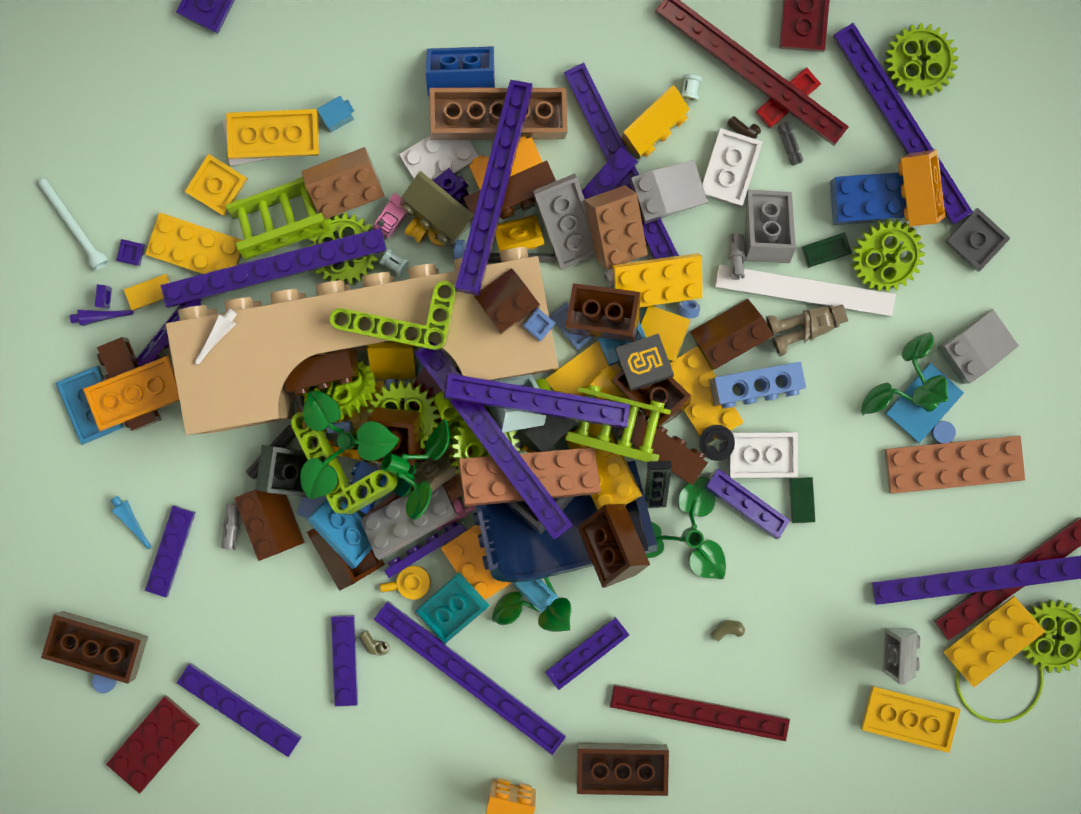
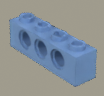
M801 362L719 376L709 380L714 406L721 405L722 409L735 407V402L743 401L744 405L756 403V398L764 397L765 401L778 399V394L786 393V397L800 394L799 390L806 388ZM776 377H780L782 379V388L776 385ZM755 381H759L762 385L760 392L754 388ZM734 384L738 385L741 390L739 396L733 393L732 388Z

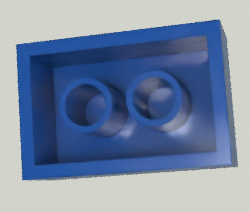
M898 172L834 177L830 181L833 225L876 223L878 220L885 222L886 219L891 221L898 219L900 221L904 219L905 199H903L901 193V186L904 185L903 176H900Z

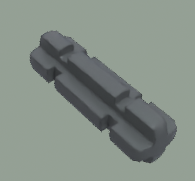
M790 122L779 124L778 130L780 135H783L782 141L787 155L790 154L789 160L791 165L794 166L802 163L803 157L798 152L800 149L794 133H791L792 127Z

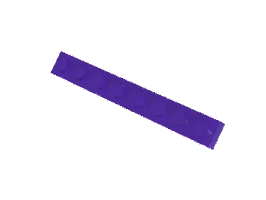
M450 373L446 375L445 399L624 429L628 427L630 404Z

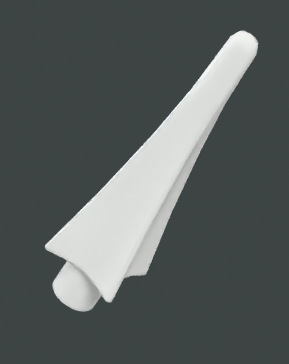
M229 309L225 315L219 314L203 349L195 360V364H200L211 349L236 325L233 322L237 315L234 310Z

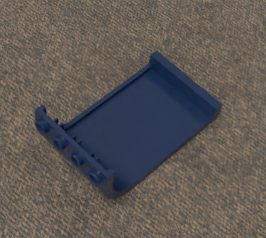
M635 460L629 461L627 464L642 496L625 506L643 549L647 554L657 551V542ZM591 495L575 496L564 508L563 513L573 526L555 540L547 530L540 535L513 512L506 503L476 505L477 512L473 513L476 527L480 526L482 534H478L480 547H485L486 556L482 557L485 570H490L495 580L501 582H525L593 566L578 529L579 525L598 510Z

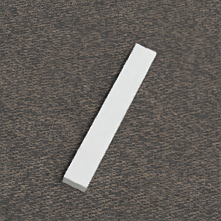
M718 265L715 288L823 306L833 305L835 307L843 304L847 310L890 317L893 315L896 294L748 269H744L745 277L743 279L740 275V280H733L730 278V266Z

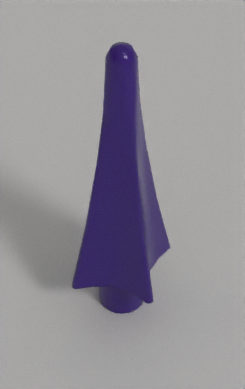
M77 310L78 314L70 315V322L85 326L111 318L133 315L134 312L132 310Z

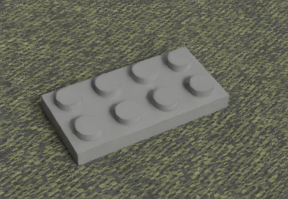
M575 173L533 190L534 198L561 270L594 257L595 252L584 202L585 199Z
M444 484L431 492V499L427 509L416 520L409 518L406 513V502L411 492L405 497H401L361 519L377 559L380 560L458 517Z

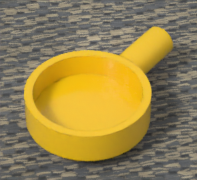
M411 565L399 573L397 581L380 584L381 593L398 590L407 599H419L430 588V575L423 567Z

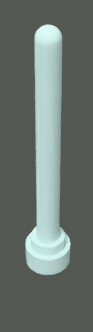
M41 178L38 181L39 186L89 255L88 263L92 269L97 271L109 263L106 255L96 251L48 181Z

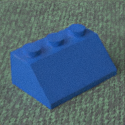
M494 46L427 49L426 82L428 96L430 88H495Z

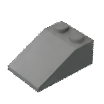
M694 160L652 170L630 179L631 188L637 193L640 214L644 224L708 203Z
M747 190L745 260L790 263L796 249L792 192Z
M992 309L937 348L961 383L970 384L993 368L1019 345L994 309Z
M885 628L883 672L898 684L904 685L914 679L916 671L919 670V658L916 656L917 648H920V636L917 635V631L909 628Z

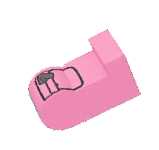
M396 193L391 196L389 203L373 226L374 230L381 228L383 236L387 239L394 234L408 215L401 209V197Z

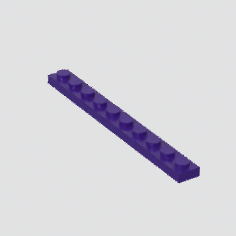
M851 23L834 34V40L906 154L934 150L855 24ZM939 159L945 215L951 225L973 213V211Z
M583 62L565 71L564 76L606 161L608 162L620 147L627 151L585 63ZM636 167L618 185L619 187L626 185L632 190L630 179L639 175ZM661 219L644 224L642 220L645 241L654 259L679 256Z
M510 80L456 281V292L477 296L480 294L528 110L533 83Z
M379 228L163 284L161 289L167 308L386 252L387 248L382 229Z
M430 341V344H431V345H433V346H436V345H437V344H435V343H433V342ZM420 348L415 352L417 358L443 392L445 391L446 375L448 373L460 375L441 349ZM449 399L551 537L555 540L573 526L484 406Z
M1081 556L872 582L875 605L1081 579Z
M387 601L374 618L377 623L553 755L566 738L564 733L391 602Z

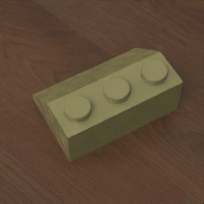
M421 171L416 175L400 200L401 209L409 216L414 215L419 219V224L428 231L431 229L437 234L436 237L441 243L449 244L451 247L469 228L474 214Z

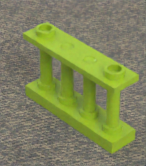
M303 177L250 197L237 199L226 205V209L232 218H238L244 239L236 242V245L244 260L330 231L323 213H316ZM302 195L308 217L295 221L289 200ZM281 203L286 225L274 229L268 207ZM260 211L265 232L252 236L247 214Z
M588 385L587 389L579 387L578 391L588 394L587 397L596 398L598 396L609 399L608 401L630 404L628 427L623 430L621 440H618L617 444L610 442L611 437H609L611 426L602 425L600 434H597V438L589 436L588 428L590 423L581 421L579 429H576V433L568 431L567 441L644 462L658 461L659 455L652 453L653 449L651 447L660 412L669 415L671 410L664 409V403L651 400L649 405L600 392V387ZM641 407L651 410L643 444L642 446L640 445L639 449L631 447L632 443H630L638 408Z

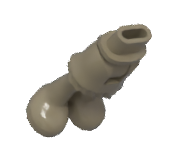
M843 304L835 307L830 305L828 307L803 310V314L783 320H778L774 315L766 316L767 325L773 335L793 327L803 326L800 330L772 338V343L779 357L787 353L788 345L802 339L805 344L809 339L812 341L816 337L826 334L834 328H838L839 324L848 321Z

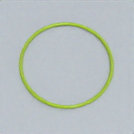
M956 669V689L962 703L973 715L988 722L1007 723L1023 717L1036 705L1042 693L1044 677L1043 670L1039 669L1040 686L1037 696L1024 712L1004 720L986 718L971 709L964 700L959 686L960 671Z

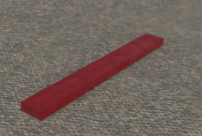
M617 684L613 686L610 702L611 708L786 741L790 719L787 717Z

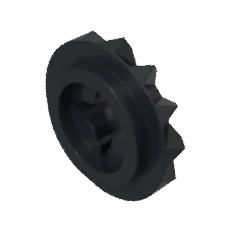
M711 425L704 429L699 437L701 452L705 457L713 461L726 459L731 455L735 447L733 433L722 425ZM714 434L719 440H726L719 444V452L714 445H707L714 441Z

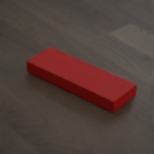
M807 67L790 81V83L808 96L821 85L820 81ZM769 99L755 113L771 129L789 112Z

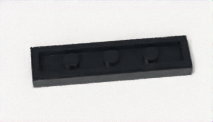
M671 461L647 462L644 493L647 508L667 507L672 469Z

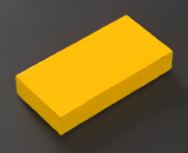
M163 274L124 289L131 310L135 311L164 300L161 285L170 283L168 275Z

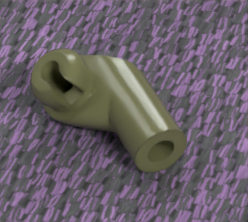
M725 620L711 635L718 642L726 634L741 637L745 633V627L739 621Z
M368 630L358 636L369 654L383 656L389 652V644L384 641L373 640Z

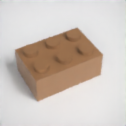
M366 147L302 171L305 186L318 214L322 212L325 219L385 197Z
M624 185L584 200L595 257L599 264L609 270L612 268V265L628 263L648 255L636 192Z

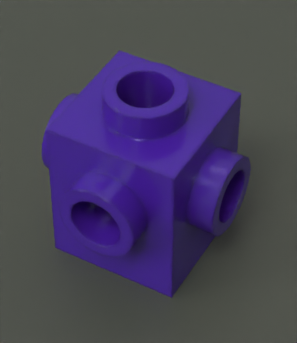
M450 168L433 180L460 204L465 202L463 197L469 195L466 187L469 186L461 175L456 177Z

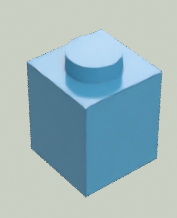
M341 96L317 108L330 132L354 120L351 114L354 112L352 105L348 99L344 101Z

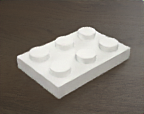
M720 128L702 182L706 196L742 207L763 141Z
M430 136L399 154L413 178L421 171L432 181L448 168L454 174L458 173L472 164V160L478 157L469 140H430Z
M798 432L733 433L735 447L729 456V477H798Z

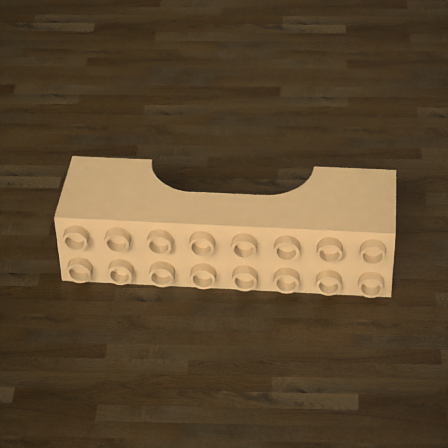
M527 247L500 251L501 263L487 265L481 290L512 268L539 302V309L549 317L538 256L528 257ZM463 258L453 260L455 271L439 274V269L436 268L435 264L408 268L409 279L395 282L394 276H390L389 272L365 275L362 277L364 288L353 290L350 289L349 284L344 285L343 280L317 284L318 296L306 298L305 293H298V289L276 291L270 293L272 304L262 306L261 301H253L252 297L227 300L224 302L226 313L229 309L237 313L233 320L236 325L211 349L198 365L195 364V360L203 349L219 314H217V309H207L205 305L179 309L180 321L166 323L186 435L210 434L292 419L294 416L295 393L287 392L285 381L293 369L302 361L345 349L357 350V352L367 351V345L375 343H398L334 328L330 323V315L335 309L344 308L426 326L435 285L441 281H448L455 287ZM444 286L439 290V296L443 299L449 298L452 293L451 288L448 286ZM456 292L448 338L443 349L456 361L463 376L492 381L558 370L552 330L540 342L523 327L524 323L535 311L501 334L474 295ZM443 309L437 310L434 314V319L437 322H443L447 317V313ZM345 313L339 314L336 318L339 326L345 325L348 321ZM364 318L360 321L359 326L362 331H366L371 327L369 318ZM387 323L383 326L385 336H390L394 333L395 327L392 323ZM416 328L407 330L406 338L409 341H413L418 337ZM432 333L430 335L429 342L431 341L437 345L441 343L442 337L440 333Z

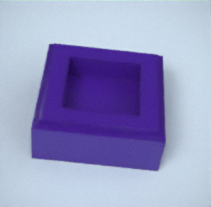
M121 239L116 261L140 266L145 245Z
M97 284L95 307L110 308L112 293L110 286Z

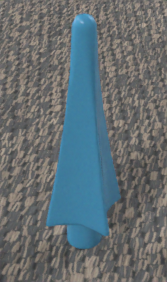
M119 496L110 500L115 506L112 512L138 537L147 549H150L151 545L141 530L128 500L123 503Z

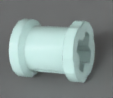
M684 74L682 77L684 81L683 88L680 94L684 101L697 102L699 99L697 96L699 83L702 82V78L697 75Z
M389 248L379 265L382 267L386 266L395 272V276L399 277L409 260H403Z

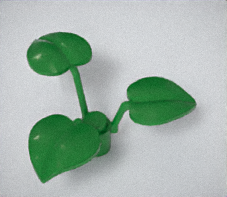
M931 332L915 337L906 344L902 351V358L905 361L912 360V364L923 385L915 389L913 397L896 388L891 389L890 383H882L874 387L863 401L861 408L863 416L886 408L892 401L893 394H898L910 400L913 404L920 405L926 412H931L940 403L949 401L946 378L943 375H937L926 381L917 364V359L925 357L933 346L934 336Z
M310 391L308 393L303 409L304 421L309 428L315 431H323L328 426L331 430L338 432L337 444L340 448L325 459L324 462L318 458H311L302 467L300 475L301 485L305 494L310 499L328 495L335 489L338 483V475L336 470L327 464L345 450L358 447V454L361 458L374 461L390 453L399 441V438L384 425L375 421L364 423L357 432H345L344 429L335 427L332 423L340 419V407L332 397L320 391Z
M446 419L440 422L428 438L425 445V455H406L403 453L400 457L388 453L382 460V470L394 474L397 478V485L393 491L398 496L405 497L413 486L414 490L409 494L406 502L407 516L413 520L418 519L427 509L431 499V487L426 481H422L419 486L413 481L416 465H410L407 459H429L431 457L437 460L444 454L450 438Z
M705 477L698 478L693 485L688 483L681 490L678 497L680 510L690 512L689 518L692 526L686 528L681 537L661 536V528L651 521L657 542V551L647 553L646 556L647 558H653L660 555L664 551L662 540L684 542L686 545L697 549L689 557V566L696 575L703 578L724 579L726 561L721 546L712 540L704 541V536L697 530L694 520V514L698 517L707 516L715 506V496L704 488L709 479Z
M544 578L547 586L555 593L549 578ZM510 592L503 596L496 604L492 621L499 625L513 623L521 614V606L538 610L531 603L522 601V594L520 592ZM558 597L539 615V626L544 630L552 632L571 630L570 601L567 598Z

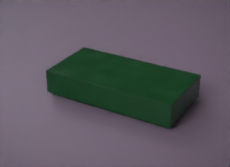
M845 232L801 247L808 268L852 254Z
M813 477L789 478L792 523L815 522Z

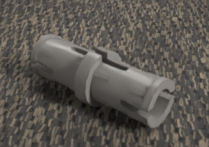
M734 233V238L732 234L729 235L730 252L728 253V260H730V278L740 280V275L742 279L745 277L744 260L746 259V253L743 250L744 235Z
M226 504L225 521L222 523V528L224 529L222 549L236 550L237 532L240 530V525H238L240 512L237 504Z

